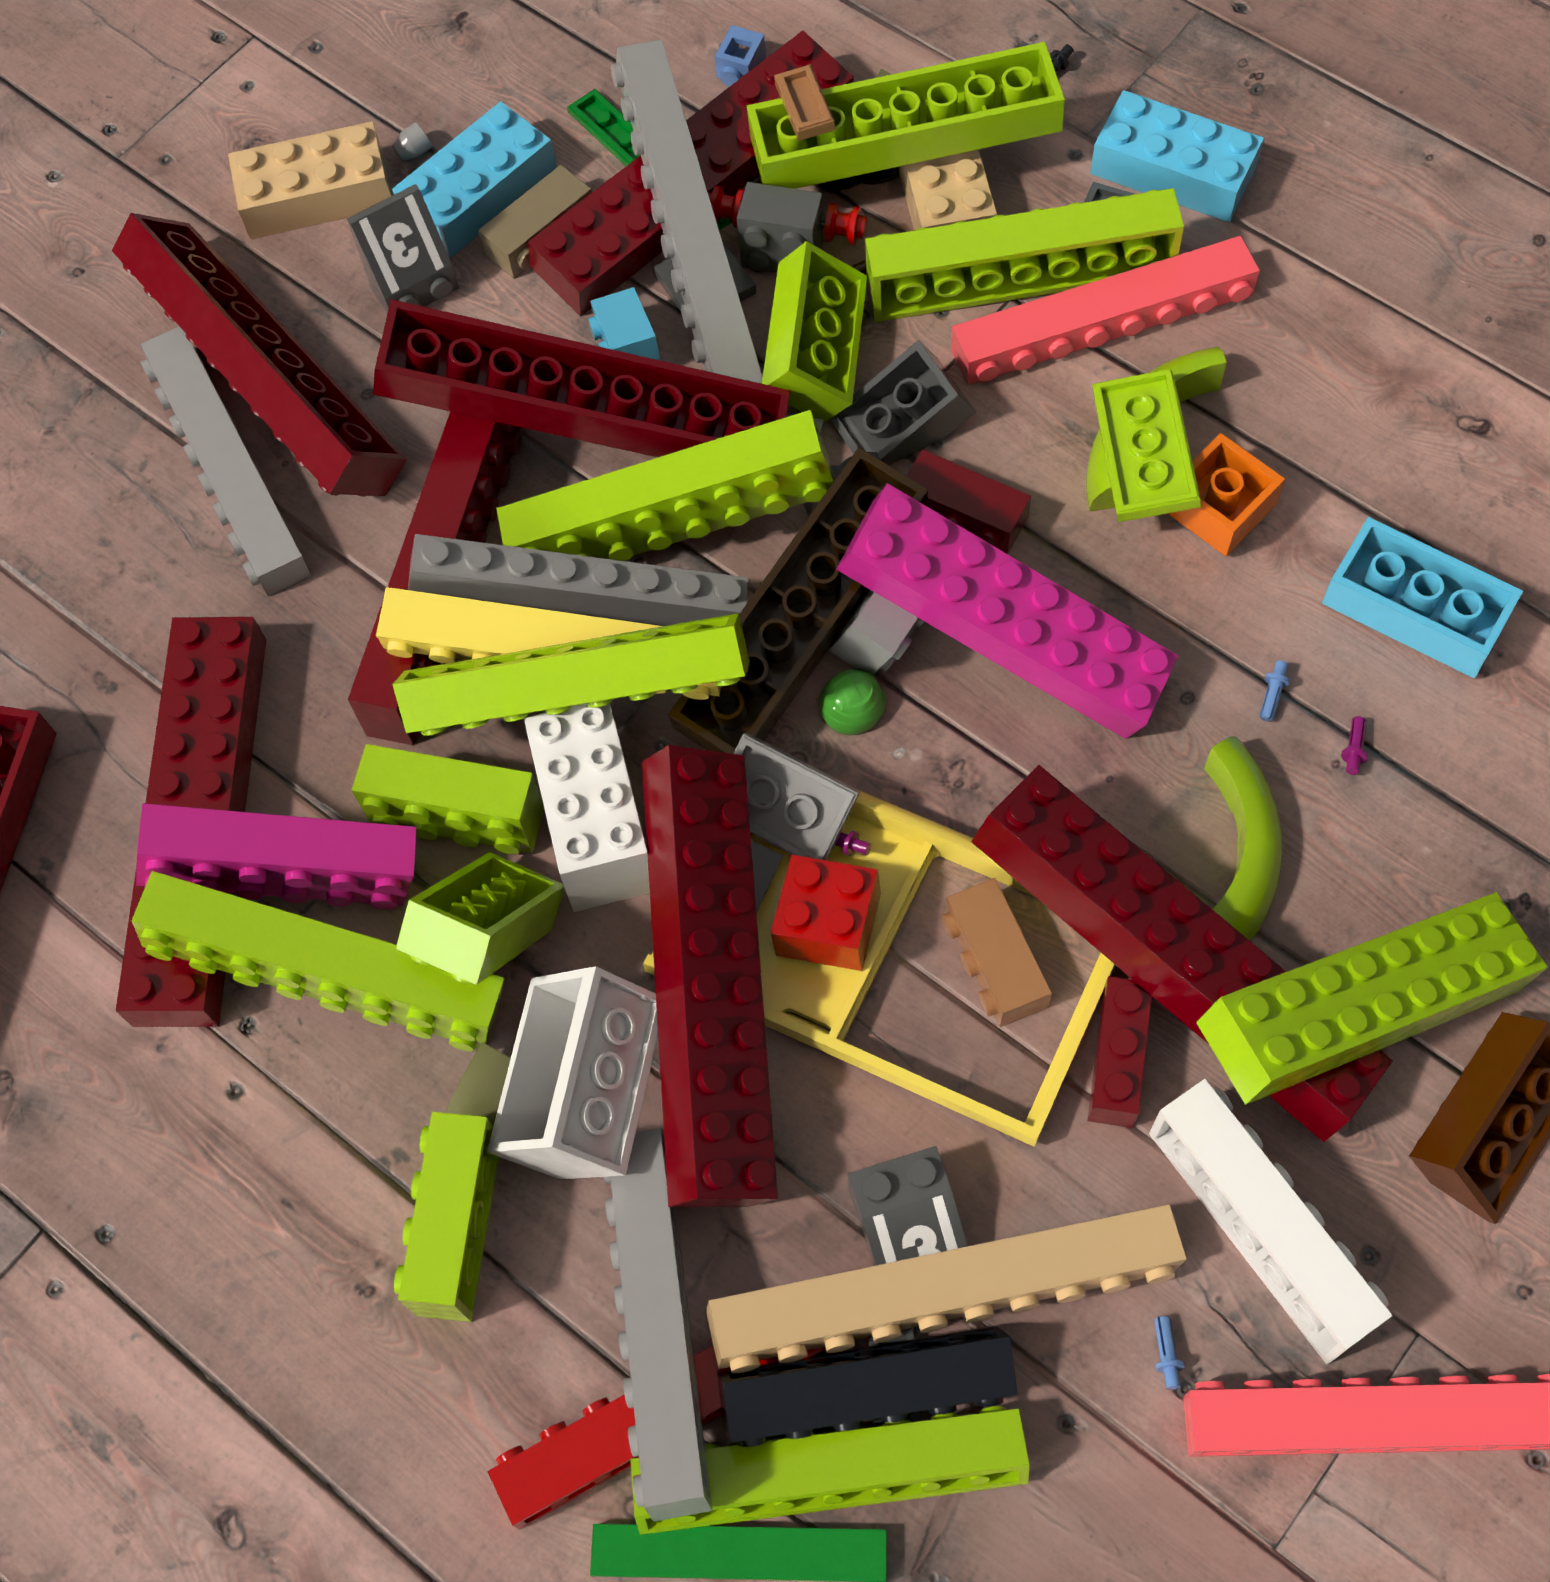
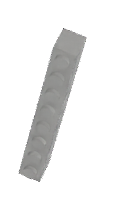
M180 327L174 328L140 344L147 358L140 363L151 383L158 380L161 387L154 389L164 410L173 409L175 415L168 419L179 439L187 437L189 444L184 445L183 448L193 468L201 465L204 472L197 476L207 496L216 494L219 502L212 504L223 526L231 524L234 531L227 534L238 556L246 554L249 562L242 564L248 578L253 586L261 583L267 596L270 597L312 576L192 343L187 340L186 333Z
M415 534L410 561L408 590L667 626L736 613L740 614L747 604L748 577Z
M661 1128L635 1133L626 1175L603 1177L606 1184L611 1183L612 1198L605 1199V1208L610 1227L615 1226L617 1241L610 1242V1256L614 1270H620L621 1285L614 1287L615 1304L618 1314L625 1317L626 1331L619 1332V1346L623 1361L629 1360L631 1376L623 1380L624 1395L627 1407L634 1408L636 1424L628 1427V1438L632 1456H639L641 1473L640 1475L633 1476L634 1495L637 1506H644L653 1522L712 1511L676 1207H668L664 1135Z

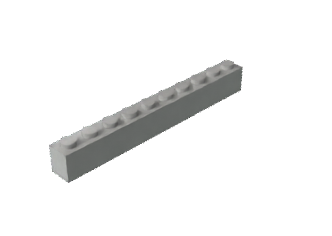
M662 39L618 47L616 63L611 64L614 86L616 88L621 87L623 93L621 109L624 120L631 121L633 127L631 143L634 154L641 155L644 166H641V177L644 188L651 189L654 200H651V211L654 222L656 224L661 223L664 235H661V245L665 258H671L674 267L671 270L673 288L676 293L681 292L684 301V304L681 306L683 322L686 328H692L695 340H692V352L695 362L702 363L704 371L762 384L763 376Z

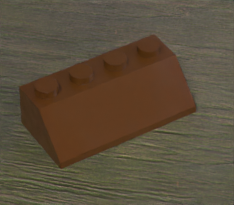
M1502 1012L1409 1155L1432 1185L1493 1224H1496L1550 1138L1549 1022Z

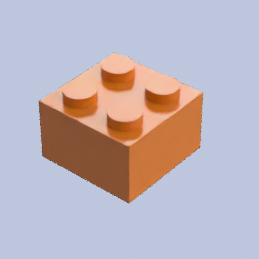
M1220 432L1192 461L1201 507L1167 514L1227 557L1277 505L1285 478Z

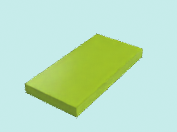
M1172 368L1092 384L1117 521L1124 522L1201 507Z

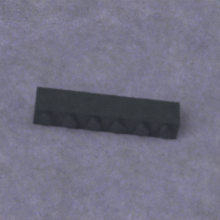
M998 1326L806 1357L788 1363L775 1362L763 1364L754 1370L742 1373H732L731 1370L717 1372L724 1432L730 1443L738 1442V1445L741 1447L758 1446L766 1443L767 1437L786 1434V1437L790 1439L806 1438L814 1435L816 1428L833 1426L835 1430L839 1431L853 1430L863 1425L862 1421L881 1418V1421L887 1423L901 1422L909 1419L911 1412L928 1410V1413L935 1415L948 1414L956 1411L957 1405L975 1402L976 1406L981 1407L995 1406L1004 1402L1003 1397L1018 1395L1011 1338Z

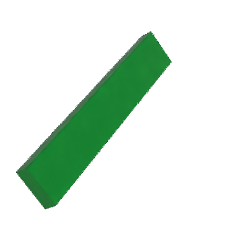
M593 89L567 106L568 113L623 165L627 166L640 156L635 155L632 148L631 132H633L631 121H625L623 114L596 89ZM721 218L717 224L719 231L729 225L732 219Z
M593 1524L590 1576L807 1582H886V1530L703 1526L640 1535L637 1525Z

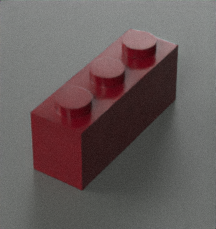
M923 449L907 474V477L928 489V507L1006 554L1011 550L1029 517L1031 495Z
M1108 976L1102 994L1087 1119L1090 1122L1133 1128L1139 1115L1152 996L1131 979Z

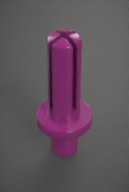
M1361 716L1352 718L1348 747L1343 749L1341 754L1342 759L1347 762L1346 772L1350 775H1357L1360 764L1368 759V753L1363 749L1367 720Z
M852 830L849 834L841 832L835 846L843 848L844 855L851 856L854 852L868 855L872 844L860 840L859 833Z

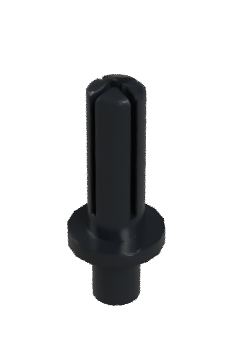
M1066 44L1060 51L1053 50L1050 53L1055 72L1068 67V58L1074 52L1069 44Z

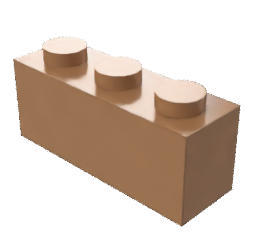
M996 878L948 896L942 921L951 939L957 937L964 952L960 953V959L967 975L970 978L976 976L982 988L978 995L987 1016L995 1015L999 1026L1002 1027L1048 1008L1052 992Z

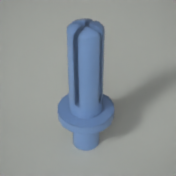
M1277 660L1273 673L1265 675L1264 680L1268 683V687L1259 715L1260 719L1270 722L1274 720L1282 689L1289 686L1290 679L1285 676L1288 663L1285 661Z
M1160 1316L1154 1319L1161 1360L1155 1367L1157 1372L1164 1373L1166 1389L1175 1390L1181 1388L1178 1371L1184 1369L1185 1365L1183 1361L1177 1359L1171 1318Z

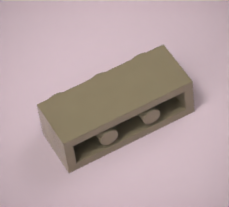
M559 165L478 230L484 254L515 279L522 272L531 268L528 242L592 193L591 188L565 167Z

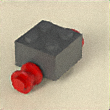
M747 182L745 190L739 189L735 196L725 195L723 187L717 185L714 186L712 193L708 192L717 224L721 218L732 219L734 228H738L740 259L743 268L777 273L779 262L806 241L822 250L824 241L831 242L835 235L847 237L848 244L852 246L856 245L858 239H864L867 216L861 215V207L854 206L850 213L839 212L836 203H830L827 214H824L822 193L752 182Z

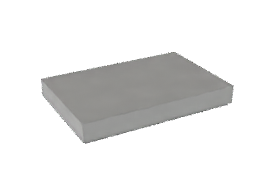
M747 732L743 733L734 754L745 755L750 833L791 855L828 860L861 791Z

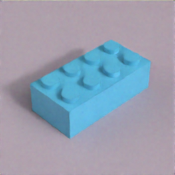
M1123 90L1094 144L1090 174L1143 193L1149 190L1174 188L1178 205L1230 223L1257 169L1264 137Z
M500 101L392 188L393 194L395 195L414 184L418 186L447 254L451 258L479 235L478 230L557 168L552 141Z
M1368 517L1333 575L1321 604L1475 679L1523 590Z

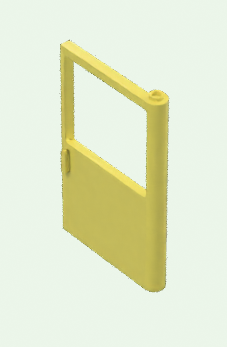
M861 791L841 832L849 834L852 830L858 832L860 840L872 844L871 851L868 855L854 852L853 855L847 856L844 855L843 848L834 845L827 861L878 869L881 895L862 971L780 957L776 956L770 933L791 854L751 834L752 841L783 855L757 912L765 1026L1035 1147L1103 994L1107 977L1111 976L1115 964L1100 953L1025 1122H1021L843 1041L934 858L942 857L989 878H996L997 881L1029 895H1034L971 842L973 837ZM652 953V955H647L643 965L645 972L655 976ZM788 1011L793 1012V1013H795V1014H797V1015H800V1016H802V1017H804V1018H806V1019H809V1020H811V1021H813V1022H815V1023H817V1024H820V1025H822V1026H824V1027L830 1029V1031H828L827 1029H824V1028H822V1027H820V1026H818V1025H815V1024H813V1023H811V1022H809V1021H807V1020H804V1019H802V1018H800V1017H798V1016H795V1015H793V1014H790V1013L786 1014L785 1012H788Z

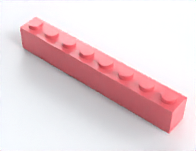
M1237 236L952 326L951 351L967 385L980 381L988 382L999 375L1011 371L1026 370L1034 364L1052 358L1060 359L1074 351L1087 347H1098L1106 341L1122 336H1133L1144 329L1156 325L1171 324L1179 318L1194 313H1205L1216 306L1232 301H1243L1254 294L1260 270L1242 237Z
M1550 1374L1536 1376L1537 1383H1519L1518 1375L1487 1377L1488 1384H1470L1468 1376L1439 1378V1385H1421L1419 1377L1390 1379V1386H1372L1370 1378L1341 1380L1342 1387H1323L1321 1379L1292 1381L1293 1388H1274L1273 1381L1271 1380L1244 1382V1389H1225V1382L1222 1381L1195 1383L1196 1390H1189L1183 1397L1188 1456L1550 1449Z

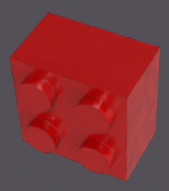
M791 855L770 933L776 956L862 971L881 895L878 869Z

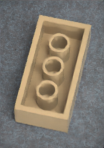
M373 121L228 153L238 212L250 239L351 217L392 196L382 149Z
M979 149L898 167L914 230L922 227L933 228L951 225L959 221L969 222L988 219L997 215Z

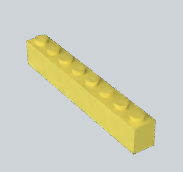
M386 587L376 637L383 648L387 649V652L391 655L410 658L413 653L429 655V658L433 661L447 664L455 662V659L470 660L661 626ZM714 682L697 684L698 687L696 689L683 693L684 696L692 699L706 700L709 698V695L719 696L721 686H716ZM666 690L655 691V693L663 694L666 693Z

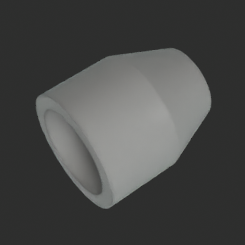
M416 122L400 132L392 145L402 161L418 158L433 147L426 134Z

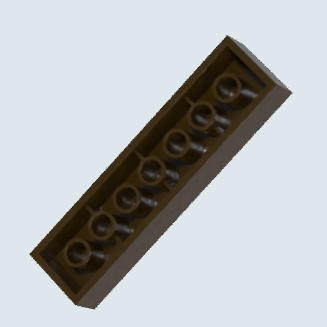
M858 447L739 614L750 662L745 677H740L741 679L737 683L721 686L719 696L709 695V698L706 700L692 699L682 694L668 713L673 728L709 751L734 754L743 733L746 732L764 741L870 591L867 587L836 569L873 500L888 483L928 507V489Z

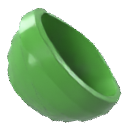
M858 669L841 671L830 678L823 687L819 698V712L829 728L837 733L848 736L859 735L873 728L880 720L886 706L884 690L871 673Z

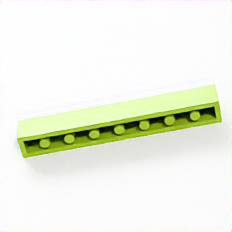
M739 613L406 670L402 672L392 685L406 733L421 731L422 735L427 736L443 732L447 729V726L462 724L465 729L476 728L486 724L489 719L503 717L504 721L512 722L526 718L530 712L545 710L546 714L553 715L568 711L572 705L587 703L588 707L595 708L610 704L614 698L629 696L630 700L634 701L643 700L655 695V691L672 689L673 693H685L698 687L697 684L714 682L716 686H727L740 681V677H745L750 662Z
M991 1406L982 1409L978 1414L959 1416L952 1412L935 1415L926 1421L911 1422L907 1419L901 1422H885L880 1427L864 1429L859 1427L846 1431L835 1430L833 1433L814 1434L806 1438L767 1441L764 1444L753 1447H741L739 1445L719 1447L715 1444H705L712 1511L654 1522L644 1506L638 1507L636 1503L633 1476L640 1475L641 1473L639 1458L631 1459L634 1517L639 1533L642 1535L1028 1484L1030 1464L1019 1408L1007 1410L1002 1406Z

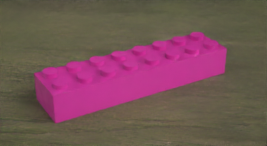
M888 483L873 500L836 569L1124 739L1147 725L1178 658L1177 654Z

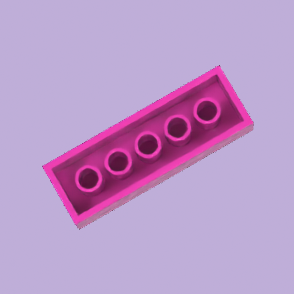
M142 803L137 847L136 886H146L151 872L155 871L221 892L236 893L238 897L249 900L261 899L265 895L282 897L284 901L291 903H303L308 901V899L326 900L328 904L333 906H349L353 902L370 903L373 908L389 910L396 908V906L404 905L414 877L416 827Z

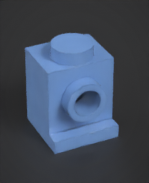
M731 25L715 55L716 77L720 78L726 86L730 87L765 60V34ZM739 45L750 47V49L739 48Z

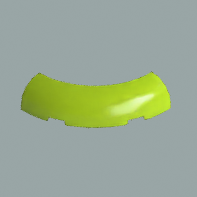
M1213 347L1176 357L1147 373L1172 368L1180 403L1191 397L1220 390L1227 361L1221 348ZM1100 428L1091 448L1086 474V495L1089 512L1115 508Z
M1231 736L1211 748L1204 770L1213 779L1224 796L1230 812L1233 813L1238 833L1234 879L1225 895L1213 910L1248 940L1252 941L1266 919L1277 891L1282 864V833L1276 802L1262 769L1237 736Z

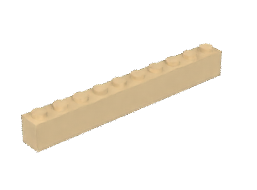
M1169 1204L708 1301L706 1314L718 1369L730 1367L732 1373H742L760 1367L759 1361L778 1357L780 1363H788L807 1357V1350L826 1347L827 1353L840 1352L854 1347V1340L873 1337L875 1343H881L902 1336L901 1330L919 1327L921 1333L937 1331L948 1326L947 1320L965 1317L967 1323H974L993 1317V1310L1011 1307L1013 1313H1021L1039 1307V1301L1056 1297L1058 1303H1067L1083 1298L1086 1290L1101 1287L1103 1293L1108 1294L1130 1287V1281L1146 1278L1148 1284L1164 1282L1175 1277L1174 1272L1187 1258Z

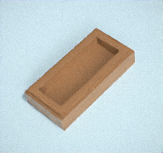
M811 64L774 75L775 86L798 141L835 130L834 119Z

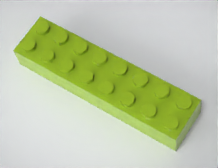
M1040 42L821 89L834 119L835 130L800 141L797 140L781 98L747 105L750 138L762 184L797 189L1061 132L1063 129L1065 98L1046 43Z
M1174 188L1149 190L1145 193L1122 197L1112 196L1104 200L1085 203L1075 202L1067 206L1049 209L1038 208L1024 213L996 215L988 219L969 222L959 221L951 225L933 228L922 227L914 231L880 234L876 237L866 238L867 288L874 322L1062 292L1179 255L1184 224Z
M811 410L496 509L504 546L626 561L633 555L650 550H662L669 547L672 543L689 538H701L708 535L711 531L728 526H740L750 519L767 514H779L789 507L802 503L818 502L823 498L835 479L827 449Z
M152 871L132 918L133 926L142 947L146 948L145 952L155 958L171 961L174 956L190 961L189 966L204 973L214 974L216 969L233 974L232 978L241 984L258 987L261 982L277 987V993L287 998L301 1000L304 995L320 1000V1006L334 1012L344 1013L347 1008L363 1013V1019L377 1025L387 1026L390 1021L407 1026L406 1031L420 1038L430 1039L433 1034L450 1039L449 1044L464 1051L473 1052L475 1047L479 1048L482 1042L487 1044L501 1002L504 977L491 974L477 985L462 983L452 978L451 973L433 965L427 966L416 963L411 959L410 955L397 950L396 944Z
M1495 892L1222 996L1196 1023L1243 1102L1247 1105L1518 993L1544 972L1548 966L1501 897Z

